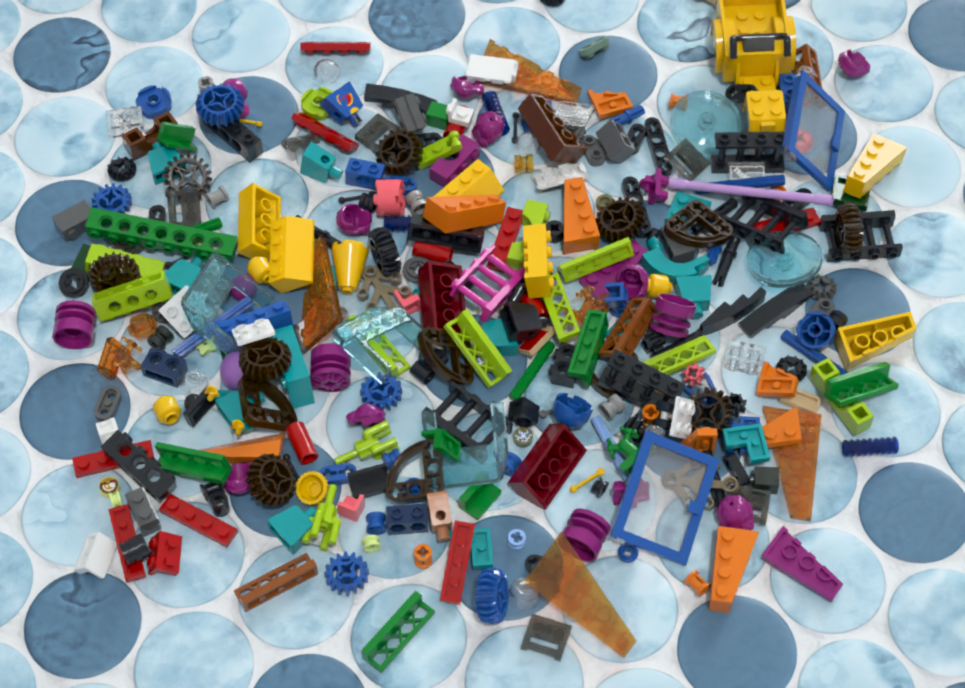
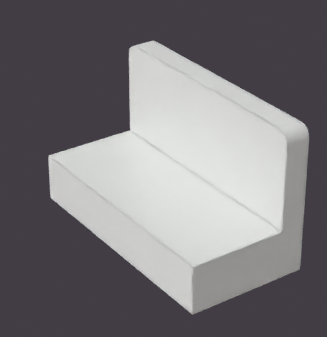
M100 532L87 535L73 571L78 574L90 572L100 579L105 578L117 547L116 542Z

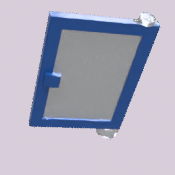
M801 66L797 69L796 78H794L782 147L786 153V161H795L828 192L833 187L845 110L813 80L815 75L814 69L809 66Z
M647 425L611 528L610 537L613 538L612 542L618 546H624L627 543L686 566L720 459L665 438L666 431L655 425Z

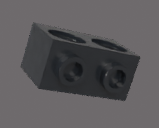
M561 342L559 349H555L553 356L555 363L550 365L548 373L551 376V384L574 388L576 377L568 376L567 372L576 345Z

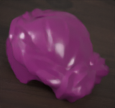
M852 49L840 53L838 64L847 76L855 78L870 72L871 66L862 53H852Z
M454 76L451 79L450 88L461 99H470L475 95L480 96L484 94L483 84L479 82L471 83L466 76Z
M486 111L477 119L471 131L472 136L477 139L481 147H486L501 137L504 129V120L496 112Z
M347 204L341 207L336 215V223L344 233L369 234L372 213L358 207L357 204Z
M638 264L624 265L617 273L616 282H624V287L628 290V300H631L632 297L645 298L649 281L647 272Z
M365 403L355 411L348 413L346 419L350 425L363 423L365 427H373L385 421L386 413L374 404Z
M239 462L231 465L233 469L223 485L228 492L244 494L250 491V489H246L249 483L245 481L248 478L245 473L249 470L248 466L252 462Z
M739 495L723 498L716 510L720 526L753 530L754 513L751 503Z

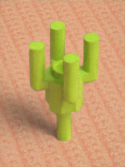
M387 420L364 430V438L353 443L355 449L334 458L336 464H342L357 456L360 457L361 461L371 456L374 460L382 459V453H390L395 448L399 451L400 449L395 437L381 444L378 440L391 434Z
M334 484L329 485L325 503H319L315 516L309 517L313 522L312 527L303 536L301 541L303 544H309L311 537H318L319 530L324 531L320 550L323 552H327L329 544L336 545L341 525V519L336 518L338 509L333 505L337 486Z

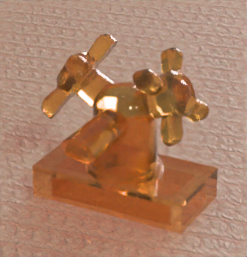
M590 285L576 292V297L585 298L581 308L577 310L571 306L576 320L582 324L588 309L597 310L601 307V311L609 312L608 305L605 303V298H609V296L601 294L602 300H597L590 293L596 289Z
M113 337L107 338L97 371L108 380H113L116 378L119 367L123 369V374H126L127 369L131 366L136 370H140L141 364L131 357L133 348L139 352L142 351V348L137 346L134 340L122 337L121 339L127 343L124 346Z

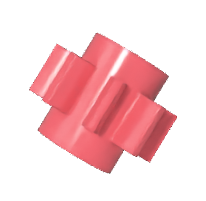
M697 362L692 366H687L686 371H682V374L686 376L683 381L685 383L690 381L691 387H694L695 384L702 386L701 381L706 379L704 374H702L705 368H698ZM693 372L697 375L695 378L692 376Z

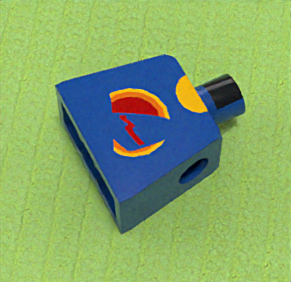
M350 81L325 97L319 104L338 124H342L348 119L355 127L362 122L357 112L363 107V104Z

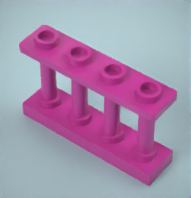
M494 244L489 249L485 248L480 254L479 259L475 258L470 265L471 268H466L460 275V279L456 278L450 286L452 290L449 294L453 297L459 291L480 306L483 311L480 319L485 323L507 300V296H510L517 282L522 283L525 280L524 265L519 271L517 269L513 270L493 255L496 248ZM487 261L491 262L509 275L510 281L502 279L484 266ZM480 271L498 284L501 290L495 291L474 276V274ZM470 281L491 297V301L483 300L464 285Z

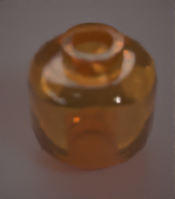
M146 312L131 317L130 325L127 326L129 334L135 336L138 340L145 339L154 334L158 327L155 317Z

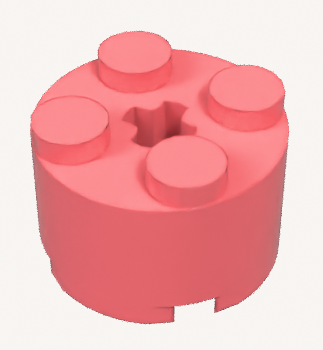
M399 179L376 180L377 194H374L373 201L374 205H377V216L404 215L406 205L403 195L405 193L404 181Z

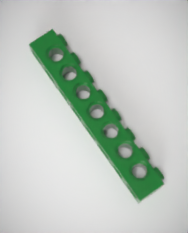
M93 207L90 209L85 225L87 235L95 239L104 238L111 242L119 241L130 246L139 245L150 250L159 249L166 253L174 252L185 257L194 256L206 261H218L221 264H233L238 247V237L234 235ZM142 232L147 233L146 235H140ZM165 236V238L159 239L158 237ZM179 239L184 240L183 242H180V243L176 242V241L179 240ZM196 243L202 244L201 246H195ZM213 247H220V249H218V250H214V249H212V248H213Z

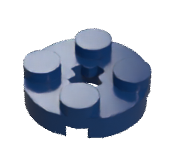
M151 85L139 91L136 106L138 111L145 115L147 119H153L172 109L171 95L166 88L162 87L161 89L156 88V85Z

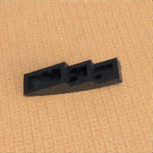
M366 83L364 102L382 103V108H393L391 103L393 100L414 93L415 97L418 96L421 106L419 109L421 114L424 113L425 116L431 102H437V100L400 88Z
M800 281L768 300L740 321L739 324L753 338L765 327L770 328L779 319H785L811 298L813 293Z
M760 287L750 298L742 294L731 306L724 301L700 324V330L703 332L701 336L720 331L750 314L764 302L766 291Z

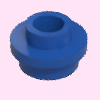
M625 543L619 547L618 557L625 563L634 562L638 557V549L629 545V543ZM630 552L632 555L627 556L624 553Z

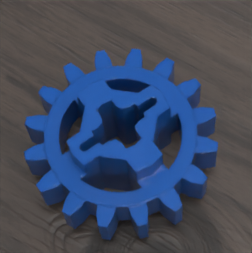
M115 183L111 187L105 184V188L99 187V193L94 192V197L91 198L93 208L125 214V211H130L129 206H132L131 194L128 193L127 188L123 189L121 184L118 187H115Z
M379 371L377 376L372 373L371 379L365 377L366 383H361L360 396L362 402L374 404L383 410L387 408L390 411L391 405L397 406V401H401V382L396 380L395 375L390 377V372L383 375L382 371Z
M344 551V556H340L337 553V559L330 558V564L325 565L326 571L324 576L327 578L326 584L331 585V591L338 589V595H341L343 591H346L347 596H349L350 591L357 594V588L364 589L363 582L368 583L369 569H367V562H362V556L356 558L355 552L351 556H348L347 551ZM358 569H360L359 577L357 576ZM334 570L336 571V578L333 577Z

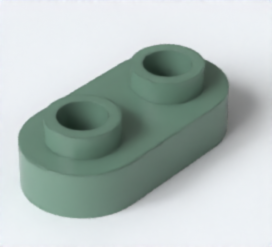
M603 36L580 48L578 52L581 57L588 59L595 55L594 52L607 49L609 47L608 44L611 42L608 36Z

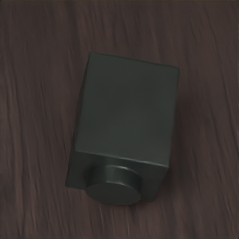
M755 466L753 474L749 476V485L753 486V493L777 494L779 489V467Z

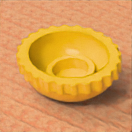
M308 471L298 478V482H296V496L302 503L317 505L326 498L329 486L328 480L319 472Z

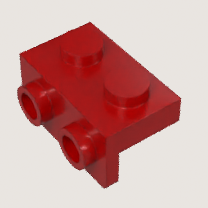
M159 531L150 538L148 548L150 549L151 556L148 557L146 564L149 567L148 575L161 572L176 576L179 573L182 536Z

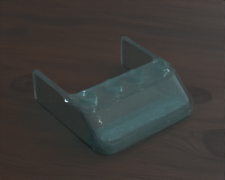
M213 254L206 260L181 299V306L190 326L228 355L231 352H241L244 346H238L235 339L211 321L231 288H236L243 295L249 296L260 308L270 303L274 296L222 255Z
M377 306L337 325L332 332V338L379 383L383 384L391 370V366L367 342L393 329H397L421 352L417 336L424 328L402 308Z
M490 401L494 444L461 448L460 462H451L442 455L445 489L498 483L503 479L509 455L504 402ZM421 411L423 431L437 429L435 412ZM433 444L427 449L431 454V458H435L433 456ZM430 464L428 471L430 473L437 472L438 464ZM432 478L434 486L431 488L437 490L440 486L437 485L436 479Z

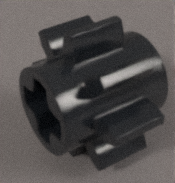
M651 330L644 335L645 338L642 339V344L647 352L657 353L664 349L663 345L666 344V340L662 333H655V330Z
M731 392L730 398L726 403L732 402L734 404L729 409L735 410V413L730 414V416L738 418L740 412L745 413L747 400H743L741 394H733Z

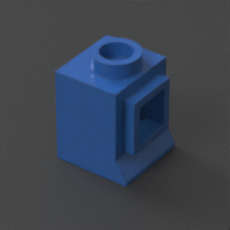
M624 282L605 283V288L609 291V298H605V303L608 307L624 308L625 304H628V290L624 287Z

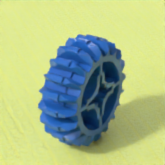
M222 83L217 86L213 84V87L207 86L206 90H201V94L197 95L195 102L199 118L205 124L210 123L211 127L215 124L218 127L223 124L227 127V123L233 124L234 120H239V116L243 115L245 108L241 92L236 90L235 86L230 87L229 84L223 86Z
M485 568L481 571L476 581L475 604L476 611L478 612L477 616L484 623H500L506 617L509 604L507 576L501 569Z

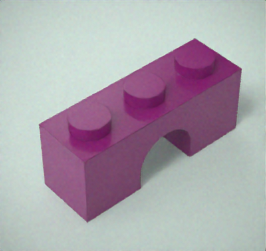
M461 134L459 139L462 149L451 155L456 158L455 160L448 161L440 157L429 168L430 180L443 188L480 156L479 143L464 134Z

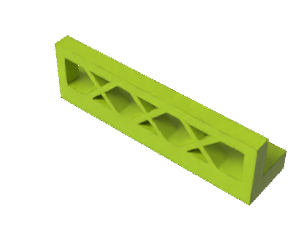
M627 237L565 262L557 267L558 272L564 282L568 283L632 257L634 252L631 241Z
M557 272L550 275V277L554 278V281L557 280L558 282L556 287L551 289L552 296L543 297L560 343L569 344L568 339L580 335L581 331ZM556 294L563 296L560 304L553 301ZM561 309L569 311L566 318L559 317ZM567 324L575 327V330L568 333L564 331Z
M468 309L462 311L457 318L443 326L488 389L505 379L513 371ZM457 323L461 329V334L456 333L451 326ZM464 340L470 341L472 349L466 348ZM475 356H480L484 360V364L477 363ZM487 371L492 372L496 379L491 381L487 376Z
M354 314L347 318L349 330L385 373L390 372V377L395 375L397 378L410 370V364L367 314L359 319ZM367 322L370 325L369 330H366L362 323ZM372 336H379L381 338L380 343H377ZM383 349H390L392 351L391 356H388ZM394 362L402 363L403 367L398 369Z
M703 335L645 360L643 363L668 375L716 354V349L707 337Z

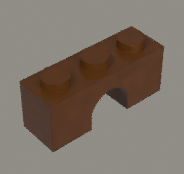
M169 111L154 118V125L148 132L141 133L138 127L121 135L124 148L133 160L153 150L152 145L159 141L157 136L162 122L178 124Z

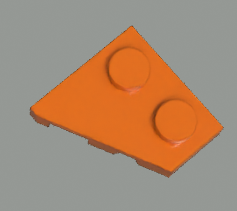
M591 89L587 91V95L599 120L622 114L624 110L628 111L633 108L627 93L604 91L603 94L593 93Z
M764 361L756 394L758 397H795L799 380L796 376L785 373L780 368L776 369Z
M797 407L790 409L762 427L768 448L802 443Z
M697 428L680 444L700 452L710 449L714 455L718 436L717 428Z

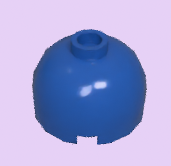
M819 311L805 314L806 316L799 320L796 328L799 341L807 348L813 350H822L830 346L836 336V326L833 320L825 313Z
M559 393L553 404V416L556 421L564 423L569 429L580 428L586 424L593 412V409L590 410L591 404L579 396L574 395L571 398L567 397L569 393Z

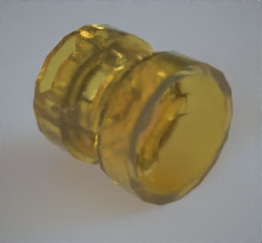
M533 154L514 156L515 173L534 171Z

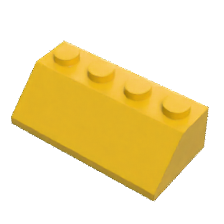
M477 159L433 197L490 194L500 196L504 193V189L492 169Z
M251 183L239 192L238 253L250 259L256 256L270 259L271 221L281 218V197L255 183Z
M285 216L271 221L269 284L281 294L313 283L315 221L312 219Z

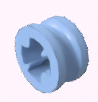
M520 529L510 531L508 534V545L514 550L522 549L526 544L525 533ZM515 536L520 537L518 543L514 542Z

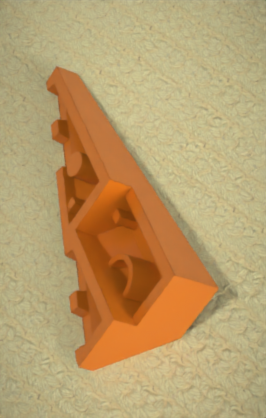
M286 432L210 447L200 451L224 455L230 465L239 462H252L263 454L281 456L284 450Z

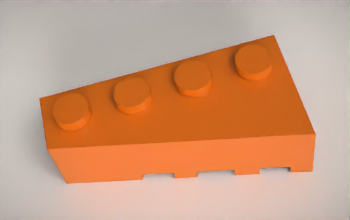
M583 177L568 179L564 183L563 255L599 248L600 233Z
M496 194L426 197L423 218L444 233H451L501 223L504 217L506 202Z
M718 526L715 540L709 611L730 612L755 547L759 531Z

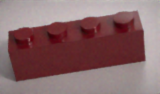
M427 261L418 269L423 329L431 327L445 330L443 327L445 324L454 320L462 311L466 310L465 297L461 292L458 291L453 297L449 295L452 290L450 286L456 278H461V265ZM457 323L451 326L455 332L461 333ZM440 336L441 341H446L445 337Z
M564 423L549 424L507 483L520 497L546 510L587 450Z

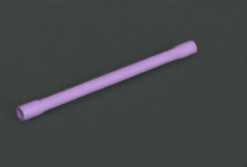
M670 178L669 189L814 203L824 206H832L834 196L827 194H809L706 183L678 178Z

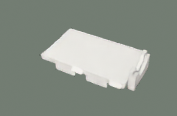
M474 54L469 55V64L464 76L474 78V81L485 82L491 80L492 83L503 84V82L510 84L516 81L518 62L516 60Z
M579 162V165L574 164L570 166L569 163L558 165V169L553 170L552 167L540 169L541 173L531 176L539 190L563 185L565 180L579 177H583L584 181L588 179L587 170L582 162Z

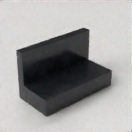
M386 463L347 473L348 484L353 498L358 499L360 494L364 495V498L386 493V480L388 476Z

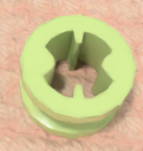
M118 490L115 494L109 493L113 508L123 505Z
M369 535L361 540L362 545H364V552L372 553L381 548L378 535Z

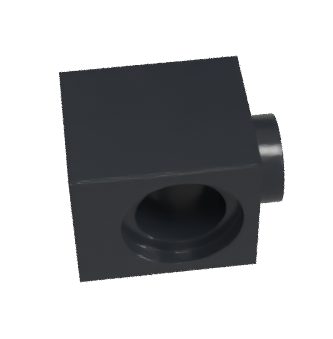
M524 396L509 402L508 419L520 427L527 428L538 423L540 406Z

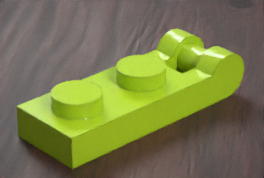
M451 131L448 136L423 148L424 152L420 154L423 159L418 160L420 166L417 167L422 170L434 164L440 157L444 159L460 151L462 144L459 141V132Z

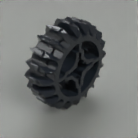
M378 227L369 231V247L379 271L385 277L393 274L396 275L395 273L397 272L400 273L401 258L390 231L386 227Z

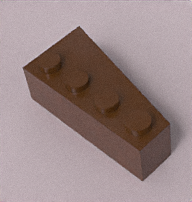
M530 93L517 108L523 120L530 127V131L537 138L539 145L543 147L549 160L553 162L576 163L587 151L588 148L584 144L580 145L577 142V135L574 132L570 133L565 128V121L554 115L556 111L542 95Z

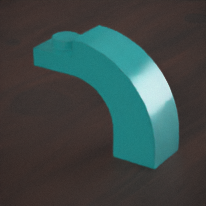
M659 247L642 254L641 266L648 275H667L674 286L676 277L704 274L708 270L710 259L705 254L687 263H675L668 260Z

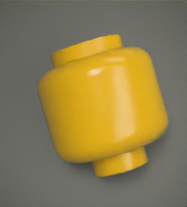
M256 256L249 261L247 273L254 278L257 284L269 283V270L271 268L269 260L266 257Z
M650 274L648 276V289L646 291L648 297L657 298L660 293L668 294L672 292L673 285L667 275Z
M161 396L153 404V411L160 423L171 425L178 421L181 415V408L173 396Z

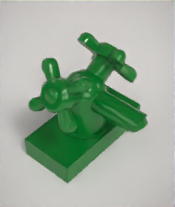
M620 426L619 430L622 431L621 435H624V438L613 445L611 439L607 438V451L611 455L612 460H616L614 452L618 451L627 458L619 465L621 472L627 477L630 474L638 447L631 439L632 437L639 439L637 430ZM653 443L648 457L656 451Z

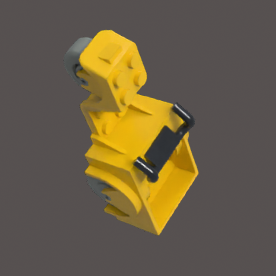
M717 0L715 19H712L710 35H713V51L716 52L715 73H722L723 82L735 81V84H753L759 90L748 91L743 103H741L742 112H747L748 132H785L786 113L783 92L776 90V86H778L779 74H789L790 70H794L796 60L795 22L793 16H787L785 0Z

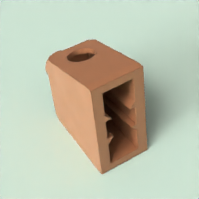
M447 490L428 493L426 503L432 534H437L438 542L449 541V531H452V518Z

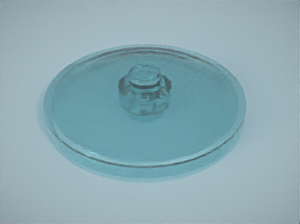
M700 90L685 95L676 103L670 118V128L675 141L686 152L698 157L711 158V155H718L719 149L715 148V133L741 132L742 119L737 107L727 97L714 91Z
M777 231L769 234L777 237L782 231ZM791 231L784 240V254L773 252L764 246L753 243L747 252V268L751 276L764 285L776 288L799 286L814 278L820 271L823 261L821 247L812 237L801 232Z

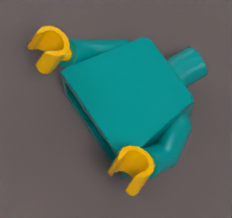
M211 385L206 388L204 393L209 394L207 397L208 401L216 399L217 411L237 436L242 432L255 429L254 426L246 424L243 420L238 390H217L216 387ZM259 391L260 400L262 404L266 400L263 394ZM246 397L249 402L254 403L253 399Z

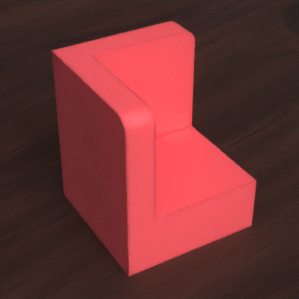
M397 289L393 291L395 302L402 308L405 317L421 309V300L417 293L413 295L411 291V296L404 299Z
M360 494L358 499L347 495L343 502L339 501L337 505L339 516L357 522L365 508L364 495Z

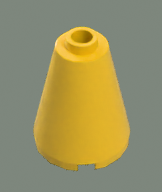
M343 240L342 244H337V241L332 244V255L338 289L343 294H352L358 288L368 257L369 246L364 247V243L355 240Z

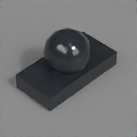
M206 388L199 395L190 394L184 400L186 410L183 412V415L191 427H194L216 403L215 398L213 401H208L207 397L209 394L204 393Z

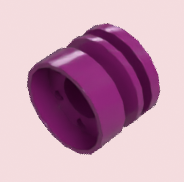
M658 294L655 308L660 312L652 314L653 320L650 321L649 327L667 336L688 337V328L691 327V323L685 319L693 318L696 304L676 295Z
M76 300L64 301L57 305L52 334L53 341L67 349L89 347L93 342L95 309L88 303Z
M325 343L314 347L311 351L310 380L313 388L324 392H338L348 388L351 384V351L347 347L336 343Z
M582 508L575 509L567 521V526L562 530L558 538V544L570 556L581 561L593 562L597 559L611 527L597 513Z

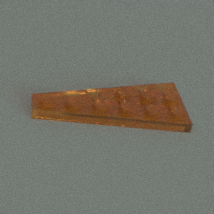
M492 39L489 40L484 56L516 60L518 62L516 81L510 84L504 82L503 84L492 83L491 80L475 82L524 94H539L546 99L577 106L581 95V87L566 79L554 76L553 72L541 69L540 65L519 54L511 53L505 46H498Z
M319 237L314 242L313 283L307 286V292L304 293L302 319L305 322L300 336L303 337V346L306 347V352L343 321L326 239Z
M763 406L762 408L766 424L789 411L788 409ZM798 411L802 443L772 447L776 465L779 467L781 485H783L790 519L810 522L822 415Z
M561 532L524 582L625 658L637 642L563 532Z

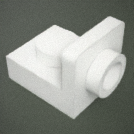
M453 98L452 103L448 104L446 108L448 122L469 127L474 116V109L459 106L457 99Z
M114 417L95 423L102 445L118 430Z

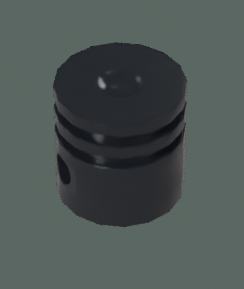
M141 533L129 538L127 542L123 541V544L118 543L128 566L131 562L135 563V560L138 562L151 556Z

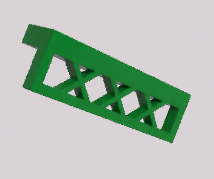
M587 310L567 372L570 377L582 378L583 387L587 388L590 387L599 358L598 352L604 343L609 327L607 313L604 311Z
M882 362L827 379L824 397L838 407H842L896 390L899 384L888 377L890 364Z
M157 442L155 445L156 450L161 455L158 459V462L162 465L160 468L165 473L169 471L173 475L224 485L233 469L225 456L221 454Z
M415 590L361 650L362 659L380 673L388 667L435 614V610L422 601V595ZM419 607L427 612L424 618H415L414 616L415 611ZM413 623V630L410 633H401V627L404 624ZM400 638V644L397 648H388L387 643L390 639ZM386 653V660L381 665L373 660L377 654Z

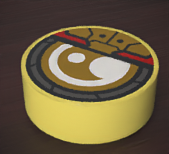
M105 477L99 483V490L104 497L110 498L109 493L115 494L117 490L120 491V485L116 478Z

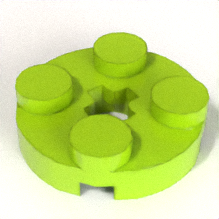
M325 87L307 90L301 98L303 113L311 118L324 121L330 115L315 102L323 101L325 97L333 92Z

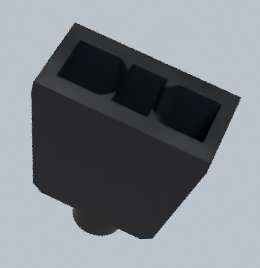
M507 301L500 310L509 342L533 339L548 324L547 317L539 316L536 306L531 304Z

